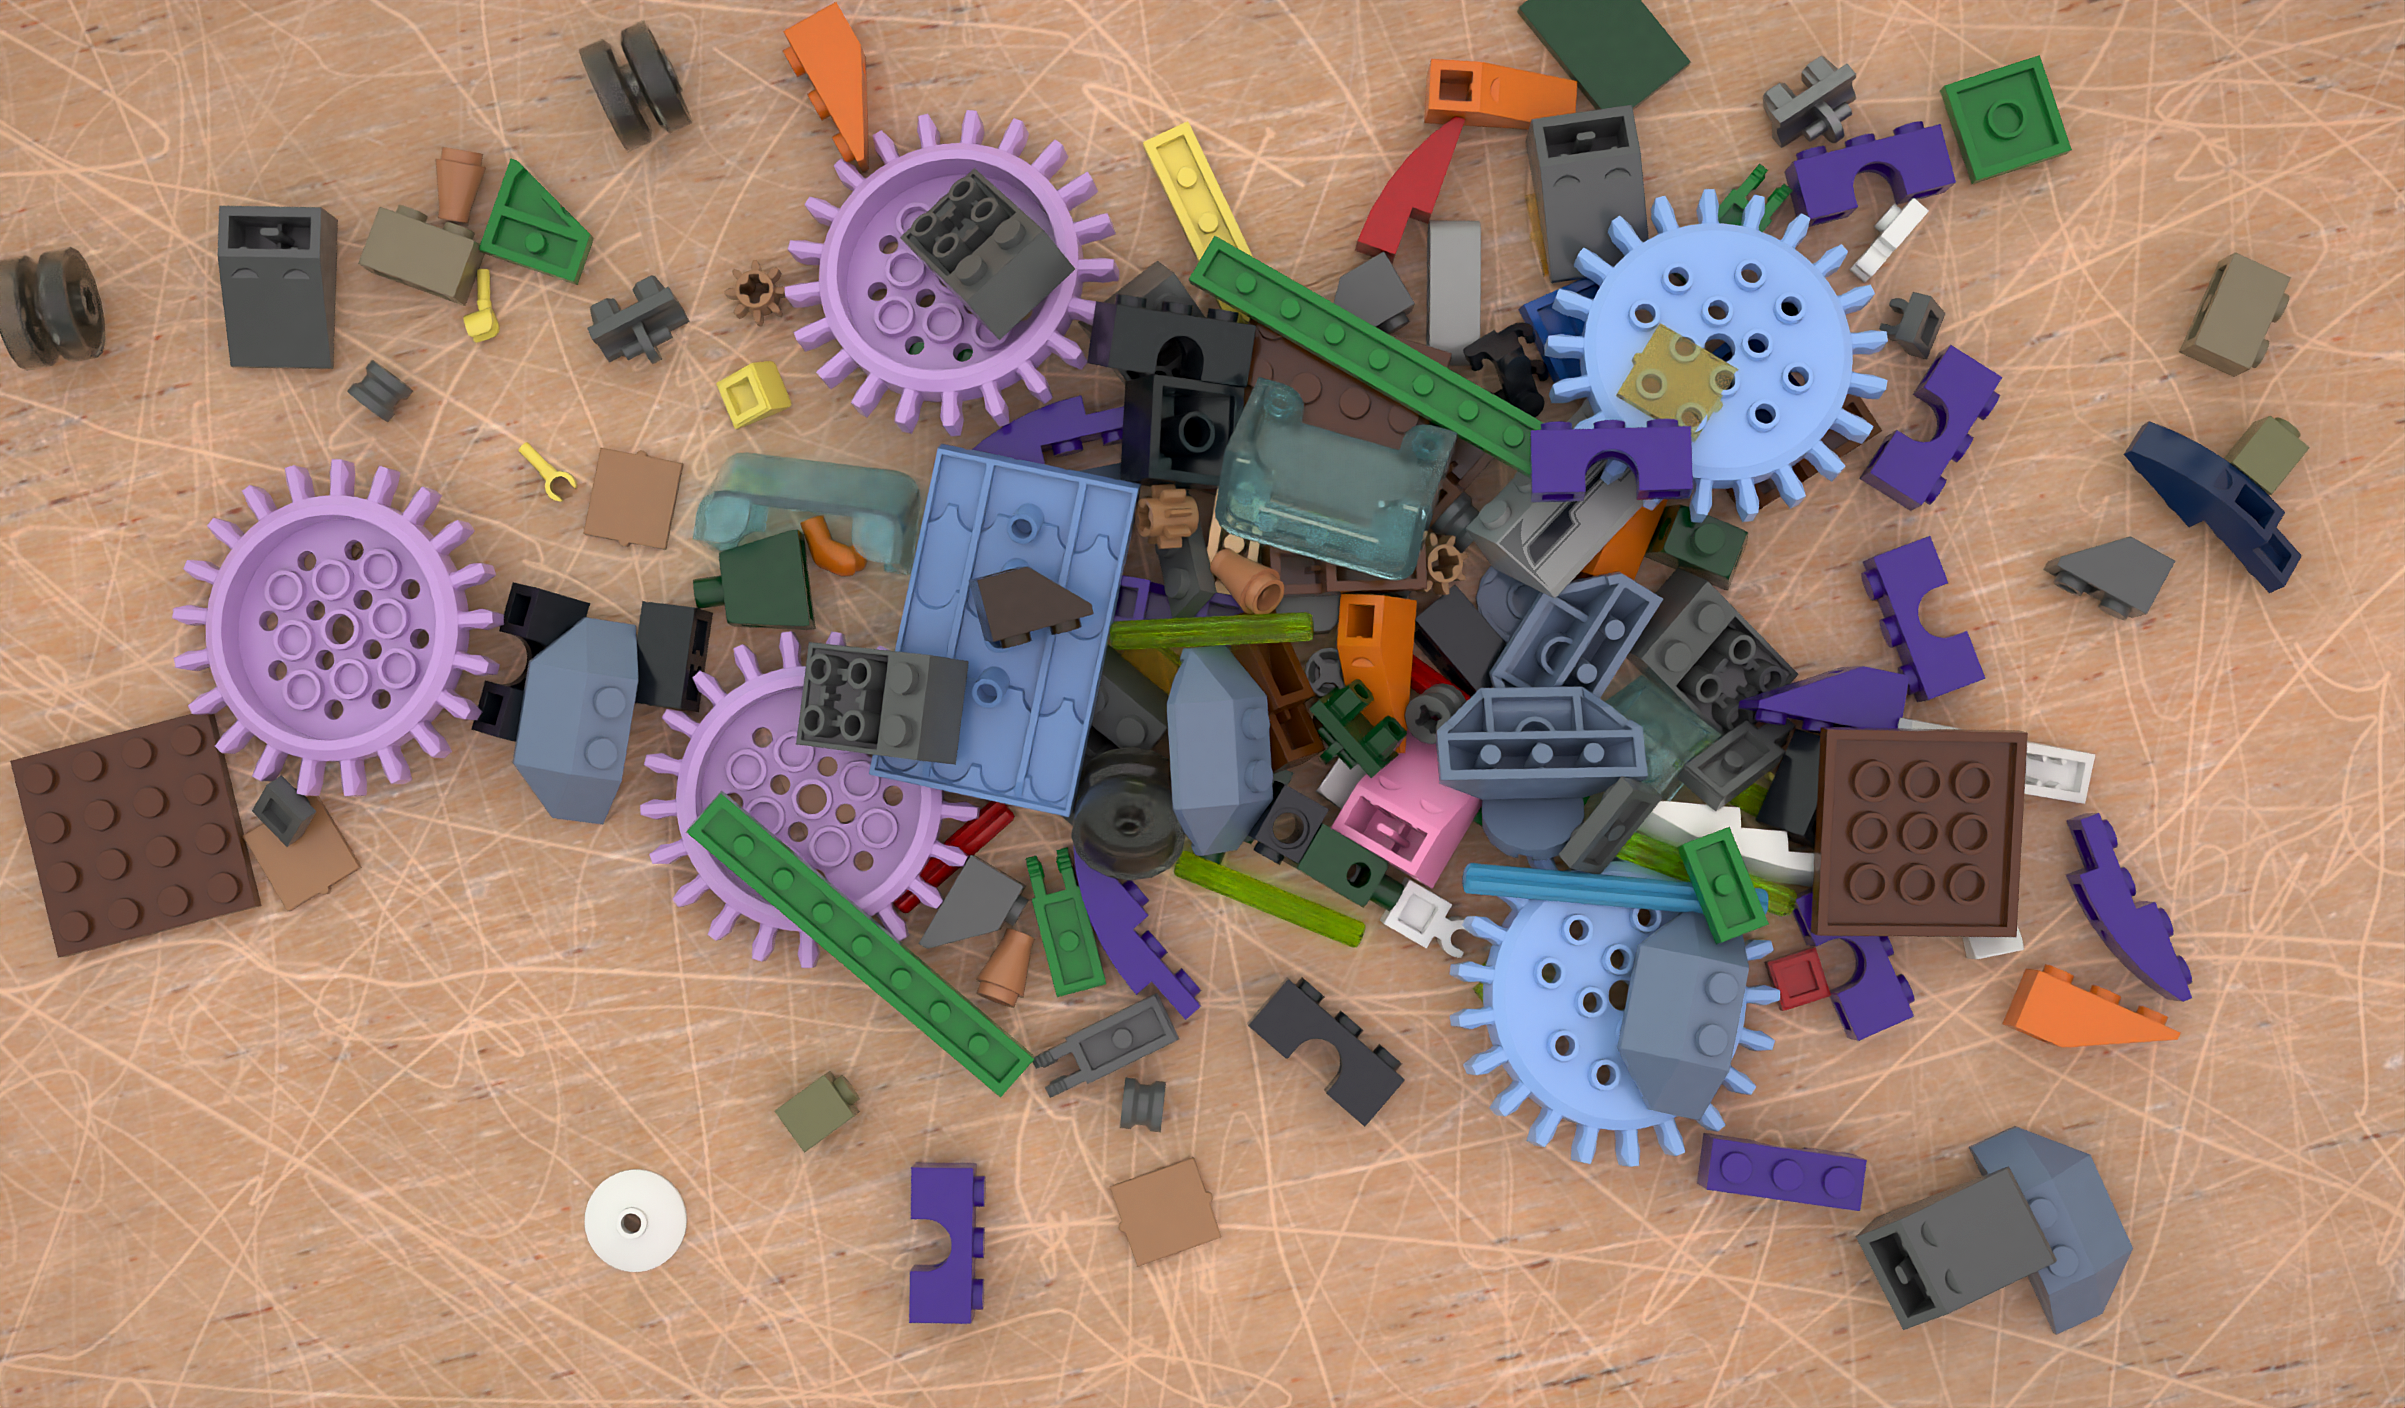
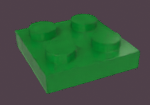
M2040 55L1944 85L1940 90L1971 185L2066 155L2072 150Z

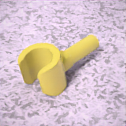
M488 269L477 270V305L479 311L464 315L463 317L467 333L470 337H473L475 343L493 338L500 331L499 323L490 301V270Z
M528 442L519 448L518 451L536 468L541 477L546 481L545 490L551 499L560 502L564 501L553 491V482L558 477H565L577 489V481L573 475L568 472L557 471Z

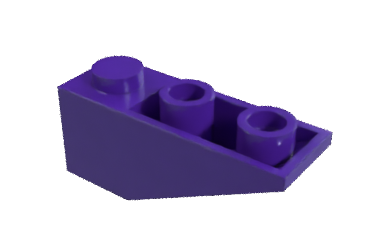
M1865 666L1840 667L1740 700L1738 708L1756 711L1755 721L1786 725L1787 718L1803 721L1802 730L1820 733L1821 727L1898 728L1899 719L1903 718L1910 676Z

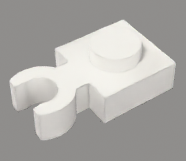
M1915 198L1909 201L1902 209L1893 204L1874 226L1880 232V235L1850 268V271L1865 283L1882 266L1891 253L1897 249L1929 210Z
M1405 877L1402 882L1404 890L1399 901L1392 910H1385L1380 921L1425 948L1428 947L1435 936L1439 946L1453 957L1461 958L1464 952L1455 945H1452L1451 935L1458 929L1466 930L1462 926L1465 918L1460 916L1446 918L1445 916L1452 904Z

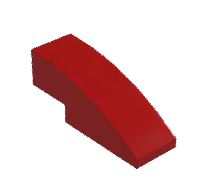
M1455 116L1432 133L1406 158L1387 182L1370 210L1357 240L1355 251L1371 257L1385 252L1389 261L1393 264L1409 217L1428 224L1465 119Z

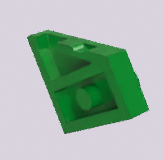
M510 158L478 250L483 254L578 285L594 238L517 160Z

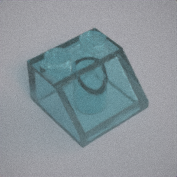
M1643 675L1605 701L1628 721L1631 719L1643 727L1648 777L1641 782L1651 784L1663 797L1661 801H1671L1684 785L1677 778L1685 764L1722 738L1719 732Z

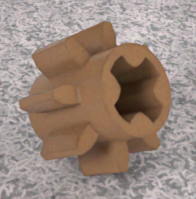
M753 260L751 270L743 274L739 270H732L737 282L735 288L725 290V295L731 300H739L741 302L733 312L737 318L741 319L750 312L753 314L756 324L763 326L764 316L772 312L778 317L783 316L778 305L780 298H786L785 287H776L775 285L782 275L777 267L771 269L766 274L762 272L759 262ZM761 283L769 293L761 294L760 303L755 304L747 293L755 292L756 284Z
M1175 484L1152 485V496L1143 497L1136 505L1135 523L1137 530L1142 537H1148L1147 542L1149 544H1157L1159 549L1182 548V537H1190L1197 529L1199 521L1197 504L1191 496H1186L1185 489H1176Z
M1422 533L1421 537H1425L1427 589L1415 591L1428 592L1433 587L1436 595H1447L1450 591L1449 582L1465 581L1466 577L1461 571L1463 561L1468 558V554L1460 553L1453 547L1456 539L1453 535L1442 536L1437 540L1434 533ZM1438 559L1439 565L1432 568L1431 562H1435Z

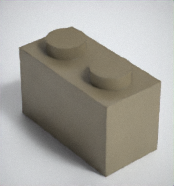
M398 205L396 212L379 207L358 264L371 273L465 306L476 279L477 270H479L485 255L478 250L480 245L473 240L475 233L450 222H446L443 229L427 224V215L403 205Z
M2233 253L2219 261L2179 353L2233 377L2250 370L2251 367H2258L2269 347V341L2264 339L2271 322L2276 323L2280 319L2289 302V295L2284 292L2291 277L2238 253Z

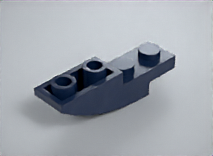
M2149 421L2142 425L2124 453V456L2131 462L2135 470L2148 481L2165 500L2168 507L2189 528L2205 521L2214 534L2225 543L2242 562L2247 571L2259 581L2268 593L2285 587L2302 557L2277 528L2285 511L2247 475L2213 451L2176 431Z

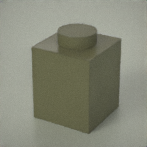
M2268 416L2253 422L2224 459L2247 475L2268 495H2272L2310 447L2299 439L2301 434L2291 423L2279 417L2274 419L2272 416Z
M829 1071L776 1109L775 1113L805 1153L857 1115L860 1111L854 1103L860 1100V1098L843 1075L835 1078L831 1071Z

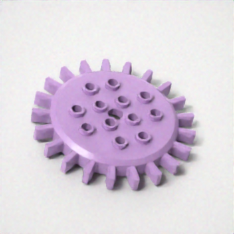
M966 110L962 123L960 143L940 144V133L928 114L918 116L917 133L920 138L921 149L909 152L903 156H899L895 143L882 130L873 134L875 151L885 165L869 177L864 178L854 165L845 162L843 159L836 162L834 168L843 185L853 191L841 208H837L825 200L810 196L805 203L808 211L820 224L830 226L825 242L814 243L807 240H790L788 251L797 262L805 265H820L819 281L785 287V297L794 308H805L822 304L825 314L824 318L793 332L797 342L805 352L818 348L834 339H837L843 347L835 356L825 362L816 373L831 390L859 367L867 375V378L856 391L851 404L858 413L865 417H868L877 407L887 389L901 394L895 411V423L902 432L912 434L919 420L923 401L942 402L940 418L943 427L950 436H961L964 422L962 413L963 401L984 397L985 408L999 427L1009 424V410L1002 397L1001 390L1010 387L1021 379L1025 381L1031 395L1044 404L1047 403L1053 396L1046 378L1036 368L1051 353L1059 356L1066 364L1081 370L1087 363V359L1077 343L1064 337L1073 319L1093 325L1096 301L1081 299L1083 282L1105 283L1119 281V269L1114 259H1084L1082 245L1116 234L1108 213L1074 222L1069 212L1098 192L1089 173L1086 172L1076 177L1065 186L1056 190L1049 180L1068 159V155L1060 142L1056 139L1051 142L1030 165L1019 158L1029 136L1023 121L1013 118L1004 133L999 147L996 149L981 145L984 136V126L977 111ZM974 168L1039 225L1075 268L1064 281L1032 309V314L1027 320L1020 321L1000 340L973 314L968 313V308L947 287L942 285V281L900 238L911 228L913 222L920 215L928 212L949 192L951 186L956 181L964 178ZM888 243H898L895 252L891 254L883 253L884 247ZM887 289V294L882 300H872L875 291ZM925 296H935V301L931 306L926 308L920 307V302ZM914 343H924L922 352L917 355L909 354V349ZM962 350H973L969 360L964 362L957 361V356Z
M332 459L330 494L315 497L312 478L307 468L296 465L286 467V482L291 494L292 503L277 509L271 495L265 489L249 485L242 492L247 505L258 519V522L244 534L236 524L213 518L207 525L215 537L231 549L221 568L207 561L187 560L183 570L196 580L211 583L213 587L208 608L195 605L173 608V619L192 626L206 625L207 647L203 650L187 651L175 657V668L201 671L210 667L217 685L209 692L199 695L188 707L192 714L205 715L215 714L228 705L237 721L223 733L215 745L221 753L236 754L247 745L254 735L267 743L252 777L260 781L272 782L280 774L289 754L301 757V767L297 780V794L319 796L323 785L326 762L332 761L340 763L341 785L344 796H366L367 779L364 760L379 756L384 773L391 784L408 783L412 781L409 765L401 752L400 746L415 738L423 751L431 757L446 758L452 750L445 738L436 731L431 722L440 714L443 708L454 717L467 720H478L482 713L471 700L460 696L454 691L462 671L465 670L478 676L498 674L500 664L487 656L470 655L467 653L469 630L478 628L490 630L504 625V614L487 609L469 612L465 594L467 588L484 584L496 576L494 567L484 563H474L457 571L449 553L465 543L475 530L470 523L456 520L448 524L434 537L423 526L442 497L434 489L422 486L415 493L404 512L391 507L392 499L399 483V471L379 466L373 477L367 499L354 497L355 466L352 462ZM360 542L363 546V554L359 559L355 560L352 556V548L356 543ZM313 553L316 557V565L312 570L308 571L305 568L304 560L308 554ZM413 581H417L420 585V592L416 598L411 599L408 595V587ZM369 591L373 599L372 604L368 609H364L361 606V597L365 592ZM319 602H322L325 606V614L320 620H317L314 616V608ZM275 613L278 617V624L271 631L267 626V619L270 614ZM346 615L353 622L354 633L348 642L340 644L333 636V625L338 618ZM425 630L429 635V642L426 647L421 649L417 644V636L421 631ZM378 641L381 644L382 651L378 658L373 659L370 655V646L373 642ZM330 651L334 656V664L327 670L323 666V657ZM284 662L287 667V674L282 680H279L276 676V667L279 663ZM386 690L390 694L391 701L388 707L383 709L379 704V696ZM336 701H340L343 705V713L338 719L333 717L331 711Z
M792 631L781 633L779 649L783 657V669L766 674L761 672L756 655L746 645L742 644L733 648L735 663L742 671L745 683L727 694L716 678L699 671L692 678L698 691L705 695L714 706L702 722L697 723L685 712L666 709L662 716V719L671 729L682 732L691 739L683 759L678 760L664 753L646 755L644 762L645 766L656 773L674 774L678 777L676 799L668 801L653 799L640 805L642 816L653 819L676 816L682 836L679 841L660 845L649 855L652 864H671L679 858L689 855L692 864L699 873L694 880L680 887L673 897V901L678 907H684L696 903L706 891L711 889L725 902L723 910L711 923L708 932L711 938L717 941L732 932L737 919L743 914L754 921L760 922L758 935L752 944V959L761 962L766 961L774 950L778 930L784 929L799 931L800 945L798 957L801 968L816 967L820 955L818 943L686 833L690 825L722 790L728 796L732 793L739 794L743 800L742 808L811 867L821 870L831 884L870 917L877 915L883 922L885 929L897 940H904L910 936L906 922L895 911L893 903L909 890L924 905L935 909L940 908L945 899L938 888L926 883L920 874L930 857L940 859L949 866H965L969 859L965 852L959 847L948 846L938 840L942 822L946 818H953L963 822L979 818L980 808L966 801L948 803L944 801V790L869 775L872 758L868 754L796 745L806 666H803L801 663V644L796 634ZM831 631L826 644L846 646L845 635ZM879 645L878 648H877V649H879V650H888V651H890L889 649H886V648H884V647H882V646H880V645ZM767 728L772 733V742L767 747H759L755 742V734L759 729ZM825 757L834 758L838 764L836 773L829 777L822 775L819 771V763ZM778 775H785L790 781L788 792L782 795L777 794L772 786L774 779ZM811 784L822 787L827 796L825 807L816 814L806 813L799 805L801 790ZM891 786H897L903 792L902 801L895 806L887 804L884 800L885 792ZM843 804H850L855 809L856 815L851 823L843 824L837 819V809ZM797 822L804 823L808 828V835L801 842L793 840L790 835L791 827ZM862 851L869 852L873 857V866L867 871H861L855 864L856 856Z

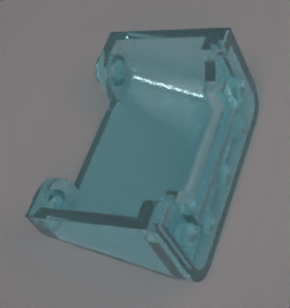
M1258 377L1225 449L1215 507V516L1219 525L1225 531L1237 537L1380 578L1397 581L1412 575L1423 549L1458 433L1422 424L1414 426L1406 432L1400 450L1302 423L1304 402L1300 394L1292 387L1283 383Z
M748 452L736 453L728 457L722 464L702 498L696 512L693 539L709 550L716 552L738 547V544L745 536L753 532H765L768 508L853 518L852 543L861 556L873 562L884 563V571L887 573L911 575L921 503L920 490L910 476L895 470Z

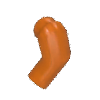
M824 515L816 516L800 523L812 558L818 567L841 577L853 576L855 572L862 571L866 567L867 554L865 550L857 544L849 547L832 540Z

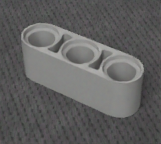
M1429 220L1427 232L1426 346L1452 353L1449 366H1470L1465 358L1463 349L1480 339V221Z

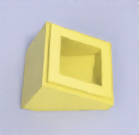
M773 361L751 363L716 383L735 429H740L779 413L792 405L777 366Z

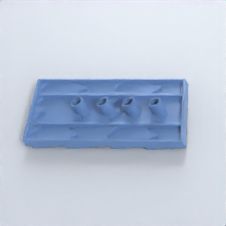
M941 444L938 447L895 651L969 661L956 765L873 755L869 775L1065 817L1071 815L1078 791L1089 731L1092 726L1141 484L1020 459L1016 460L1011 457L971 449L967 450L946 444ZM1028 566L1092 604L1094 614L1080 618L1081 628L1051 635L1050 627H1045L1030 632L1032 641L1002 649L1000 641L990 642L984 640L968 580L1015 567Z

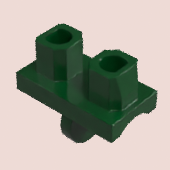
M1359 679L1354 680L1341 689L1338 686L1320 698L1309 710L1323 724L1317 732L1329 746L1319 756L1325 765L1338 756L1350 770L1359 764L1372 778L1399 755L1395 750L1406 737L1407 731L1395 718L1389 715L1382 719L1375 727L1367 720L1361 712L1374 698L1371 691Z

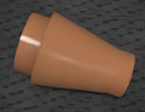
M442 147L441 159H435L439 201L438 218L463 223L469 222L470 211L486 167H482L483 154Z
M1230 548L1219 551L1213 558L1210 565L1211 573L1219 578L1245 613H1255L1258 616H1264L1272 612L1279 605L1283 598L1285 587L1283 582L1280 581L1279 573L1276 570L1241 556Z
M1007 928L1003 939L976 979L980 982L976 994L995 1003L1014 1008L1018 997L1024 998L1031 948L1035 939L1020 931Z

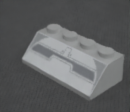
M1588 399L1584 401L1582 407L1567 421L1572 423V429L1580 421L1594 416ZM1607 460L1595 463L1585 475L1586 492L1584 501L1531 503V479L1517 471L1514 478L1491 502L1481 509L1479 515L1465 529L1494 569L1555 599L1642 507L1643 500H1636V480L1629 467L1626 468L1622 477L1609 485L1600 479Z

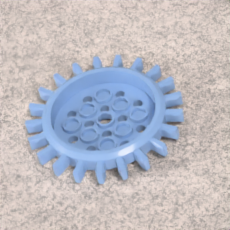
M1704 189L1696 209L1699 224L1684 227L1678 226L1671 204L1666 196L1655 198L1651 207V220L1659 235L1645 242L1639 239L1632 226L1621 216L1612 220L1608 234L1612 242L1625 256L1615 267L1609 265L1597 254L1584 247L1577 255L1573 266L1582 275L1600 286L1594 299L1584 297L1573 291L1558 290L1552 309L1563 315L1581 319L1585 322L1582 336L1564 334L1548 336L1544 345V356L1558 359H1580L1582 376L1562 379L1553 384L1549 392L1551 403H1568L1587 397L1594 416L1580 421L1574 429H1594L1593 424L1603 420L1624 421L1625 428L1647 427L1646 422L1653 419L1678 420V426H1686L1682 422L1681 415L1684 413L1696 415L1699 425L1691 427L1693 492L1689 505L1691 522L1702 523L1708 515L1712 506V489L1733 488L1736 509L1742 523L1753 521L1759 513V499L1754 484L1770 478L1777 486L1781 498L1791 509L1799 505L1806 497L1803 484L1792 469L1795 464L1805 458L1821 475L1831 482L1845 468L1838 455L1821 441L1829 429L1840 433L1849 440L1862 444L1874 427L1863 418L1851 414L1842 408L1847 394L1865 399H1879L1887 387L1888 380L1852 371L1853 355H1870L1879 352L1888 342L1887 331L1869 330L1851 333L1846 319V314L1860 311L1870 302L1875 295L1871 285L1855 287L1842 295H1836L1826 277L1837 272L1848 251L1841 244L1826 251L1821 259L1812 264L1805 256L1795 250L1805 238L1810 218L1802 213L1788 224L1783 238L1779 240L1759 231L1760 221L1765 214V197L1754 194L1742 213L1741 226L1719 223V203L1715 189ZM1743 270L1754 271L1758 276V281L1755 283L1746 282L1742 278L1741 272ZM1672 273L1681 274L1685 278L1686 284L1680 287L1674 286L1669 281L1668 276ZM1786 302L1794 304L1798 309V315H1786L1781 309V304ZM1718 306L1724 310L1726 317L1721 320L1714 319L1710 316L1708 308ZM1642 309L1647 310L1651 313L1653 321L1642 323L1636 318L1635 312ZM1713 339L1725 341L1732 350V359L1725 363H1716L1710 360L1705 353V343ZM1751 339L1762 341L1765 351L1762 353L1753 352L1748 346V341ZM1677 343L1688 344L1692 349V355L1687 357L1679 355L1675 350V345ZM1792 372L1800 373L1805 379V385L1795 386L1791 384L1788 374ZM1718 376L1729 378L1732 382V388L1729 390L1720 389L1715 383V378ZM1647 379L1655 381L1659 386V392L1654 394L1647 393L1642 388L1641 382ZM1758 409L1767 410L1772 416V422L1768 424L1759 422L1755 417V411ZM1608 459L1600 479L1609 485L1622 477L1628 466L1620 461ZM1663 499L1643 500V507L1652 511Z
M1635 831L1601 873L1602 875L1685 882L1672 874L1679 851L1671 849L1660 842L1656 846L1651 865L1635 862L1637 831ZM1526 856L1531 868L1559 871L1553 858L1532 860V856ZM1569 868V869H1567V870H1564V871H1568V872L1587 873V872H1583V871H1579V870H1575V869H1571V868ZM1497 896L1512 909L1501 926L1495 924L1487 917L1466 916L1462 926L1473 936L1483 938L1492 944L1486 966L1471 961L1451 964L1449 975L1463 982L1477 981L1483 983L1484 1007L1478 1009L1464 1008L1449 1016L1451 1026L1474 1029L1487 1025L1489 1037L1493 1045L1484 1052L1474 1054L1463 1064L1466 1073L1470 1075L1488 1074L1502 1064L1513 1080L1504 1091L1496 1096L1489 1107L1491 1111L1497 1116L1506 1117L1515 1112L1522 1102L1529 1097L1542 1108L1530 1127L1526 1141L1540 1147H1546L1551 1141L1561 1119L1576 1123V1132L1571 1146V1160L1591 1164L1596 1152L1597 1137L1600 1129L1614 1130L1616 1140L1615 1153L1618 1164L1622 1166H1639L1638 1129L1650 1126L1654 1127L1658 1143L1666 1155L1678 1156L1685 1153L1683 1138L1674 1119L1677 1116L1649 1110L1643 1101V1095L1632 1079L1617 1049L1625 1009L1617 1010L1609 1001V990L1615 982L1622 980L1628 986L1630 985L1637 945L1678 916L1680 912L1648 909L1651 919L1648 925L1643 926L1638 921L1639 908ZM1575 920L1579 921L1583 927L1582 936L1577 940L1572 938L1569 932L1570 925ZM1747 940L1744 942L1748 961L1761 959L1774 951L1771 940ZM1615 950H1619L1624 958L1622 966L1618 969H1615L1610 961L1611 954ZM1547 963L1553 965L1556 972L1555 978L1550 983H1547L1542 977V969ZM1766 985L1745 987L1732 1058L1738 1044L1753 1051L1773 1050L1775 1042L1773 1038L1762 1031L1749 1030L1743 1026L1747 1003L1767 1005L1780 1001V990ZM1588 993H1592L1596 998V1007L1591 1012L1586 1011L1583 1006V999ZM1560 1036L1566 1037L1569 1042V1049L1564 1055L1558 1054L1555 1048V1043ZM1602 1065H1605L1610 1071L1609 1080L1605 1084H1600L1596 1077L1597 1070ZM1730 1065L1729 1073L1722 1084L1731 1092L1751 1095L1756 1085L1746 1074L1737 1071ZM1711 1103L1700 1121L1696 1120L1706 1130L1718 1132L1725 1126L1719 1111Z

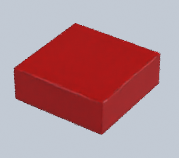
M1810 947L1764 962L1772 988L1780 990V1001H1777L1780 1011L1789 1010L1831 996L1816 947Z

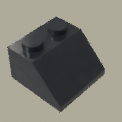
M1156 374L1125 381L1120 480L1139 483L1141 486L1148 487L1152 485L1175 484L1176 489H1239L1245 387Z

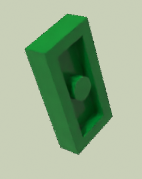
M1730 827L1677 847L1716 944L1769 925Z

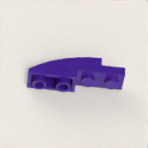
M1081 395L1058 401L1010 422L985 438L972 450L1046 465L1043 454L1046 451L1053 450L1054 457H1062L1083 451L1082 443L1102 439L1103 446L1122 443L1124 406L1086 415Z
M2085 813L2066 820L2084 868L2066 874V877L2092 927L2120 962L2148 987L2168 1000L2184 1002L2192 999L2188 985L2192 983L2189 967L2182 956H2176L2169 938L2174 935L2171 920L2163 908L2157 907L2156 902H2133L2132 896L2136 895V887L2129 871L2125 867L2120 868L2113 850L2118 847V841L2107 819L2102 820L2100 813Z
M1080 839L1073 845L1076 875L1090 922L1103 949L1118 973L1136 995L1150 982H1153L1186 1020L1201 1007V1003L1195 996L1202 990L1183 968L1175 974L1161 959L1168 951L1149 930L1140 935L1134 929L1149 916L1143 906L1150 900L1130 878L1122 884L1109 870L1116 862L1097 840L1088 846L1083 839Z

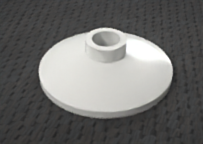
M642 1169L622 1171L603 1181L591 1195L585 1212V1231L594 1252L608 1265L628 1272L647 1271L666 1262L680 1247L687 1228L686 1207L675 1186L663 1176ZM627 1214H636L640 1218L641 1227L639 1231L631 1232L626 1229L624 1218Z

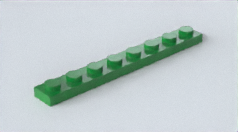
M1213 237L1189 278L1190 284L1531 479L1530 433L1531 430H1541L1543 422L1219 237Z
M722 790L687 829V834L1000 1098L1033 1062L1034 1056L1031 1052Z

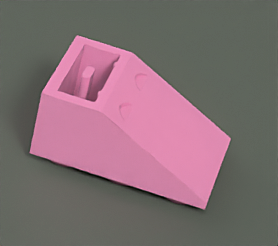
M1436 716L1431 717V718H1433L1435 721H1438V720H1439V718L1436 717ZM1407 729L1405 753H1398L1399 755L1374 777L1370 778L1367 773L1356 784L1331 828L1387 861L1389 865L1432 889L1482 806V800L1439 784L1436 743L1427 744L1421 742Z

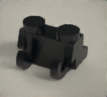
M1520 322L1508 326L1499 333L1493 330L1463 349L1465 358L1473 371H1479L1483 368V359H1488L1494 364L1502 389L1492 394L1534 418L1542 412L1545 401L1537 390L1532 374H1537L1540 381H1545L1549 378V372L1543 361L1530 360L1525 355L1523 347L1518 340V337H1524L1527 344L1535 342L1536 335L1532 325Z

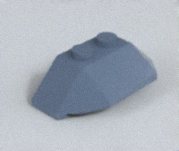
M1621 572L1572 580L1555 599L1540 592L1489 672L1493 688L1584 687L1598 698H1601L1663 598Z
M583 617L573 625L574 627L553 641L528 663L512 763L552 818L603 825L622 782L638 685L636 625Z
M1225 645L1183 648L1180 657L1182 664L1174 677L1167 701L1173 811L1184 833L1192 841L1191 847L1195 855L1204 856L1237 850L1273 800V771L1271 768L1270 720L1268 716L1267 695Z
M1584 687L1480 688L1435 733L1439 784L1481 800L1584 798L1605 792L1621 776L1637 781L1646 780L1648 777L1643 727L1631 719L1628 721L1612 706Z
M1694 911L1680 912L1678 916L1637 945L1617 1049L1632 1079L1642 1093V1099L1649 1110L1700 1121L1730 1070L1749 964L1743 934L1716 944L1704 914Z
M2016 1126L1969 1146L1982 1176L2009 1166L2057 1259L2054 1264L2028 1276L2053 1333L2057 1335L2103 1314L2133 1247L2091 1155Z

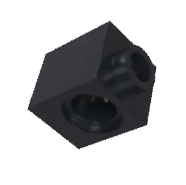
M1275 780L1272 785L1273 800L1248 836L1258 841L1253 850L1271 861L1281 865L1284 857H1287L1299 864L1329 809ZM1291 813L1295 819V829L1288 838L1278 840L1273 832L1274 822L1281 814Z

